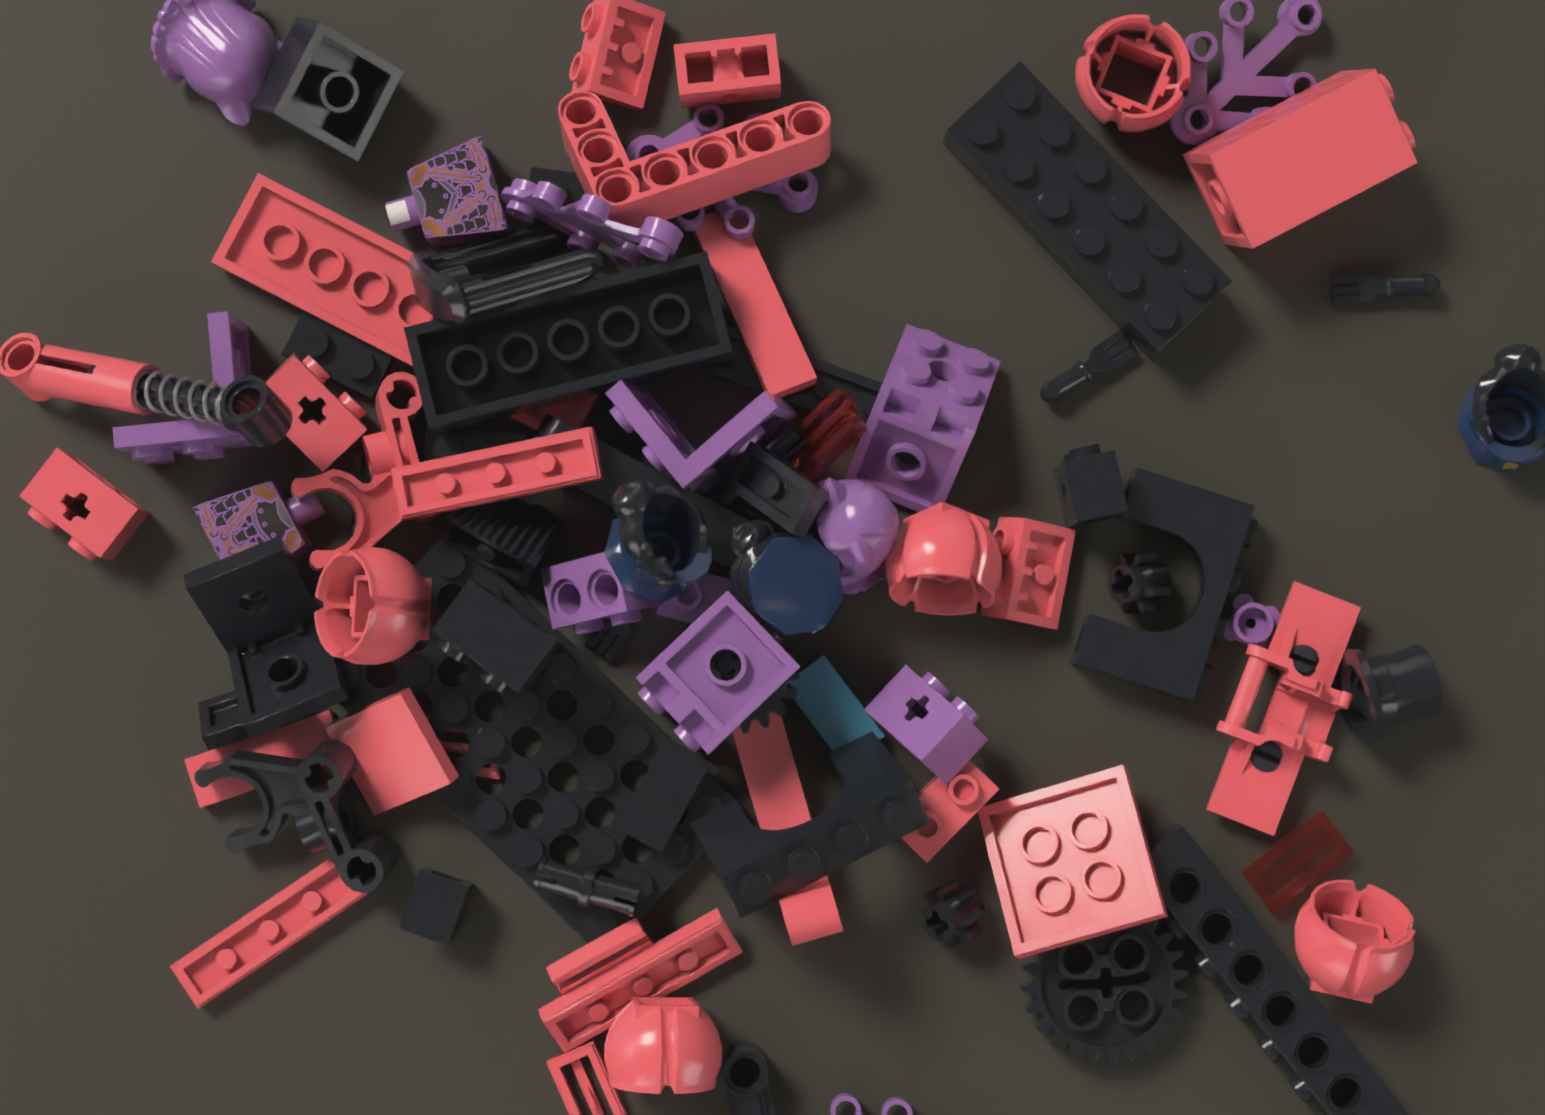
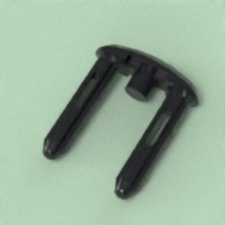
M542 223L430 256L423 250L415 251L408 261L416 300L420 306L444 322L453 326H461L467 324L470 314L589 280L603 268L604 259L597 251L580 249L472 281V275L555 252L567 242L568 235L547 223Z

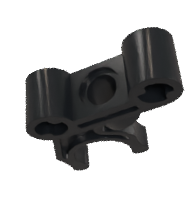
M324 741L305 759L238 750L221 760L206 762L194 774L195 782L203 788L219 778L235 777L243 779L252 785L261 797L263 813L260 823L253 827L237 828L227 837L225 846L232 854H237L250 846L269 843L283 828L290 813L295 817L297 831L303 845L311 852L327 848L340 878L353 891L364 893L376 889L397 862L398 852L393 840L381 832H366L345 786L356 771L357 761L352 749L342 741ZM321 764L329 767L333 775L326 773L322 769Z

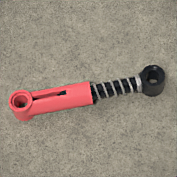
M31 333L14 335L0 348V373L33 401H46L54 397L143 416L150 415L153 412H165L170 416L180 415L185 419L194 418L199 422L209 421L214 425H222L230 431L240 432L251 444L257 447H269L278 443L291 428L293 417L288 405L261 378L254 375L240 377L223 388L217 382L207 386L206 382L202 379L192 383L191 379L187 376L182 377L180 380L174 374H168L163 377L161 370L153 364L44 344L36 335Z

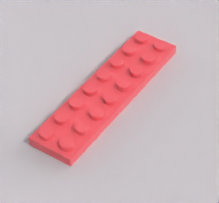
M260 173L257 174L211 261L215 266L374 346L413 367L404 327L438 319L424 310L416 300L408 265L413 252ZM601 393L508 417L537 431L543 417L548 413L577 429H581L584 427Z

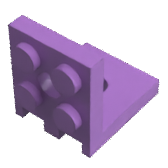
M228 311L207 313L213 382H217L223 388L240 377L253 375L248 326ZM195 419L112 427L114 448L131 454V460H143L144 465L175 462L174 454L183 453V455H194L196 460L218 459L225 457V449L255 446L240 432L230 431L222 425H214L209 421L199 422Z
M907 324L845 479L869 482L884 491L892 502L917 512L940 502H945L976 432L1001 361L987 356L978 349L967 348L944 339L933 331L919 329ZM934 376L941 377V378H943V379L946 380V381L940 380V379H938V378H936V377H934ZM896 453H910L920 463L915 465L906 464L899 460Z
M620 380L605 393L615 405L610 409L614 419L628 433L635 430L647 444L642 449V452L649 462L661 473L665 470L670 472L683 489L689 486L692 491L701 489L704 493L709 492L736 468L750 441L761 444L774 433L785 419L791 421L798 415L784 398L764 391L696 450L646 388Z
M727 590L636 677L644 686L638 692V695L656 714L662 715L667 710L680 724L673 731L694 753L702 747L707 754H710L800 666ZM725 649L734 651L741 659L739 674L734 679L728 681L717 679L710 668V662L714 654Z

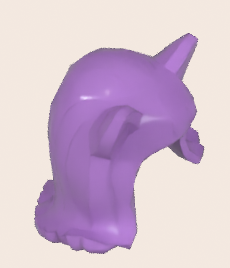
M167 0L163 4V9L158 12V20L154 23L152 29L154 35L151 37V50L154 61L160 63L159 67L163 75L168 77L169 82L179 83L181 79H186L195 92L216 102L225 118L234 124L247 125L252 117V103L284 42L276 39L271 27L263 18L252 13V9L256 7L255 0Z
M830 477L826 480H819L817 484L829 491V494L816 516L817 529L825 547L841 561L839 565L842 593L855 595L860 590L865 592L874 584H877L880 579L886 578L885 559L894 548L899 530L897 509L884 491L869 482L855 479L834 480Z

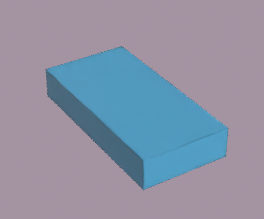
M824 655L800 672L798 679L787 682L797 689L795 702L832 751L871 731L874 732L879 740L885 737Z

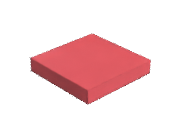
M409 687L336 719L325 727L331 740L344 742L354 752L357 765L352 777L374 816L449 785L459 777Z

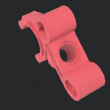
M395 372L388 375L379 387L375 398V408L381 432L362 436L363 451L371 476L370 483L364 484L353 475L336 469L313 477L296 478L293 480L291 494L295 499L301 500L315 492L330 491L341 495L347 500L356 515L355 532L345 545L335 550H315L311 553L309 564L313 570L321 571L330 558L340 551H351L361 547H374L403 521L399 516L391 468L419 463L409 422L416 417L422 407L418 383L414 375L406 372ZM394 388L406 390L410 394L411 398L405 409L394 408L388 402ZM441 513L414 518L412 520L418 522H429L436 519Z

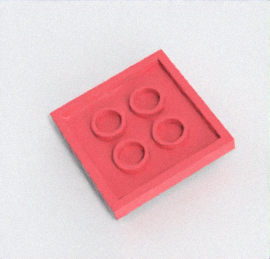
M1124 765L982 806L978 811L1013 953L1018 959L1168 917L1128 770Z

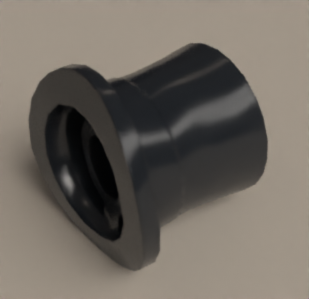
M1414 644L1392 653L1365 657L1364 653L1358 648L1347 649L1343 653L1336 674V690L1351 693L1353 698L1349 709H1340V712L1350 730L1362 741L1369 744L1380 742L1383 739L1386 727L1406 721L1437 718L1440 715L1442 709V690L1439 675L1432 657L1422 645Z

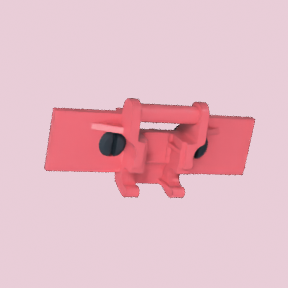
M1296 581L1292 583L1268 648L1265 649L1253 644L1248 645L1245 654L1250 657L1225 722L1219 720L1216 730L1231 736L1233 739L1206 810L1274 836L1304 756L1328 763L1333 747L1328 746L1325 741L1336 712L1339 709H1349L1353 694L1333 689L1331 685L1361 607ZM1269 665L1276 668L1280 674L1256 734L1244 729Z

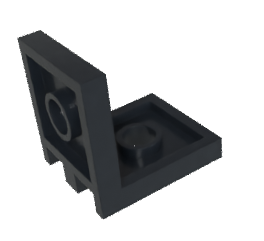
M281 536L183 575L186 590L228 654L243 727L251 738L348 699L338 658L331 656L324 649L316 631L314 612L323 607L318 598L315 597V593ZM251 591H264L261 596L247 599L242 597ZM297 669L291 678L279 682L283 673Z

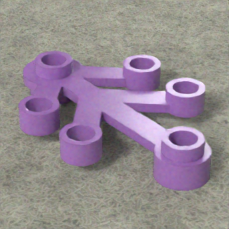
M1225 0L1219 9V17L1223 23L1220 81L1208 93L1207 61L1213 59L1217 53V39L1207 31L1194 32L1187 36L1184 43L1189 51L1192 62V82L1190 88L1186 90L1185 101L1181 108L1170 118V127L1175 137L1188 145H1200L1212 139L1217 131H1227L1271 108L1258 107L1252 110L1251 113L1221 111L1235 95L1284 97L1288 99L1296 95L1294 83L1297 79L1300 78L1304 81L1306 89L1317 84L1316 79L1307 72L1292 73L1287 77L1256 76L1295 37L1310 35L1319 28L1323 14L1317 0H1285L1278 9V25L1244 58L1245 26L1253 19L1254 7L1250 0ZM1234 3H1238L1243 10L1242 18L1238 22L1234 21L1230 15V8ZM1302 6L1306 7L1310 12V20L1306 25L1302 24L1298 19V11ZM1198 38H1202L1207 44L1206 53L1202 57L1198 56L1194 50V43ZM1195 110H1198L1203 116V123L1198 129H1195L1190 123V116Z
M703 104L696 109L694 120L665 138L655 135L637 137L626 148V155L629 161L640 158L645 152L655 153L721 130L724 124L723 112L714 104ZM753 113V114L749 115V116L745 119V121L750 120V119L755 118V117H758V116H761V115H764V114H763V113ZM706 115H711L718 122L712 127H706L700 123V119ZM807 170L753 190L775 194L780 204L786 210L800 213L809 210L815 204L818 182L814 174ZM794 180H802L806 183L807 188L802 192H796L789 187V184ZM732 197L711 204L724 221L725 233L731 239L745 240L751 236L754 230L755 218L749 208L738 205ZM704 207L697 209L699 215L695 219L687 220L680 215L674 217L675 223L685 231L698 229L704 222ZM735 217H742L748 221V226L744 229H735L731 226L730 221Z
M516 178L510 187L503 189L500 195L501 200L507 205L506 212L512 217L526 223H533L535 219L542 220L570 236L566 245L572 251L580 249L597 251L600 243H603L613 249L610 259L615 264L628 270L638 269L644 255L653 260L665 262L669 255L676 253L684 235L674 224L654 216H647L641 229L607 220L612 209L611 205L591 194H583L581 200L562 207L567 197L566 192L558 186L545 181H539L538 184H535L528 180ZM625 240H629V241H632V242L639 243V246H637V245H635V244H633V243H630V242H628V241H625Z

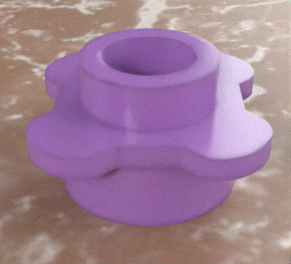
M1248 594L1236 596L1232 601L1234 610L1229 621L1226 623L1223 638L1227 641L1238 640L1247 646L1253 644L1267 649L1269 646L1267 638L1272 633L1274 625H1277L1280 617L1279 611L1274 606L1265 607L1260 603L1253 602L1252 597ZM1248 619H1253L1255 621V626L1253 628H1248L1246 626V621Z

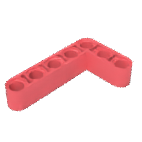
M584 90L573 91L565 95L558 106L563 144L585 194L595 195L611 205L612 209L607 220L641 229L647 216H654L664 220L680 216L818 167L827 161L831 153L830 113L825 106L814 101L798 102L629 161L607 111L596 94Z
M771 711L769 712V727L764 729L758 720L755 719L751 720L748 733H743L740 725L732 733L759 827L765 830H780L803 824L811 820L782 717ZM827 875L779 899L792 946L843 932Z

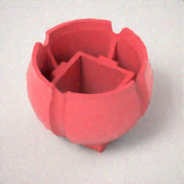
M1124 15L1110 19L1098 26L1085 41L1083 50L1086 55L1079 57L1077 60L1075 84L1080 100L1086 110L1097 121L1104 125L1109 121H1113L1118 125V130L1123 132H1143L1157 128L1167 122L1181 108L1185 101L1182 91L1188 90L1192 82V62L1189 51L1181 36L1168 23L1162 22L1160 25L1154 26L1150 23L1149 15ZM1114 54L1159 71L1146 105L1101 88Z
M940 502L903 519V524L898 530L894 548L885 559V576L891 599L902 607L906 606L909 601H913L914 611L932 615L951 616L976 613L978 602H980L982 608H988L994 602L995 593L1002 576V556L999 545L989 529L990 520L945 502Z
M361 547L351 551L336 553L324 566L315 593V597L324 604L323 608L314 612L315 626L320 643L331 656L342 658L353 664L380 665L395 661L410 651L419 640H429L432 578L422 577L416 567L407 559L389 549Z
M1332 880L1317 886L1311 893L1310 898L1300 908L1295 922V951L1299 963L1310 977V990L1372 1004L1375 995L1396 984L1409 967L1414 954V918L1408 908L1387 891L1368 884L1362 891L1356 890L1353 880Z
M631 997V1002L617 1015L610 1026L605 1041L604 1061L609 1074L610 1086L619 1090L661 1094L663 1088L667 1085L672 1088L675 1094L697 1093L714 1089L716 1087V1078L722 1065V1044L719 1032L710 1016L692 997Z

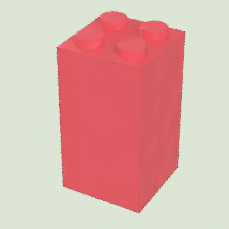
M1376 69L1340 71L1182 154L1224 244L1253 249L1418 163L1412 151L1416 147L1414 136L1404 121H1399L1391 104L1395 100L1394 92L1384 75L1378 74Z

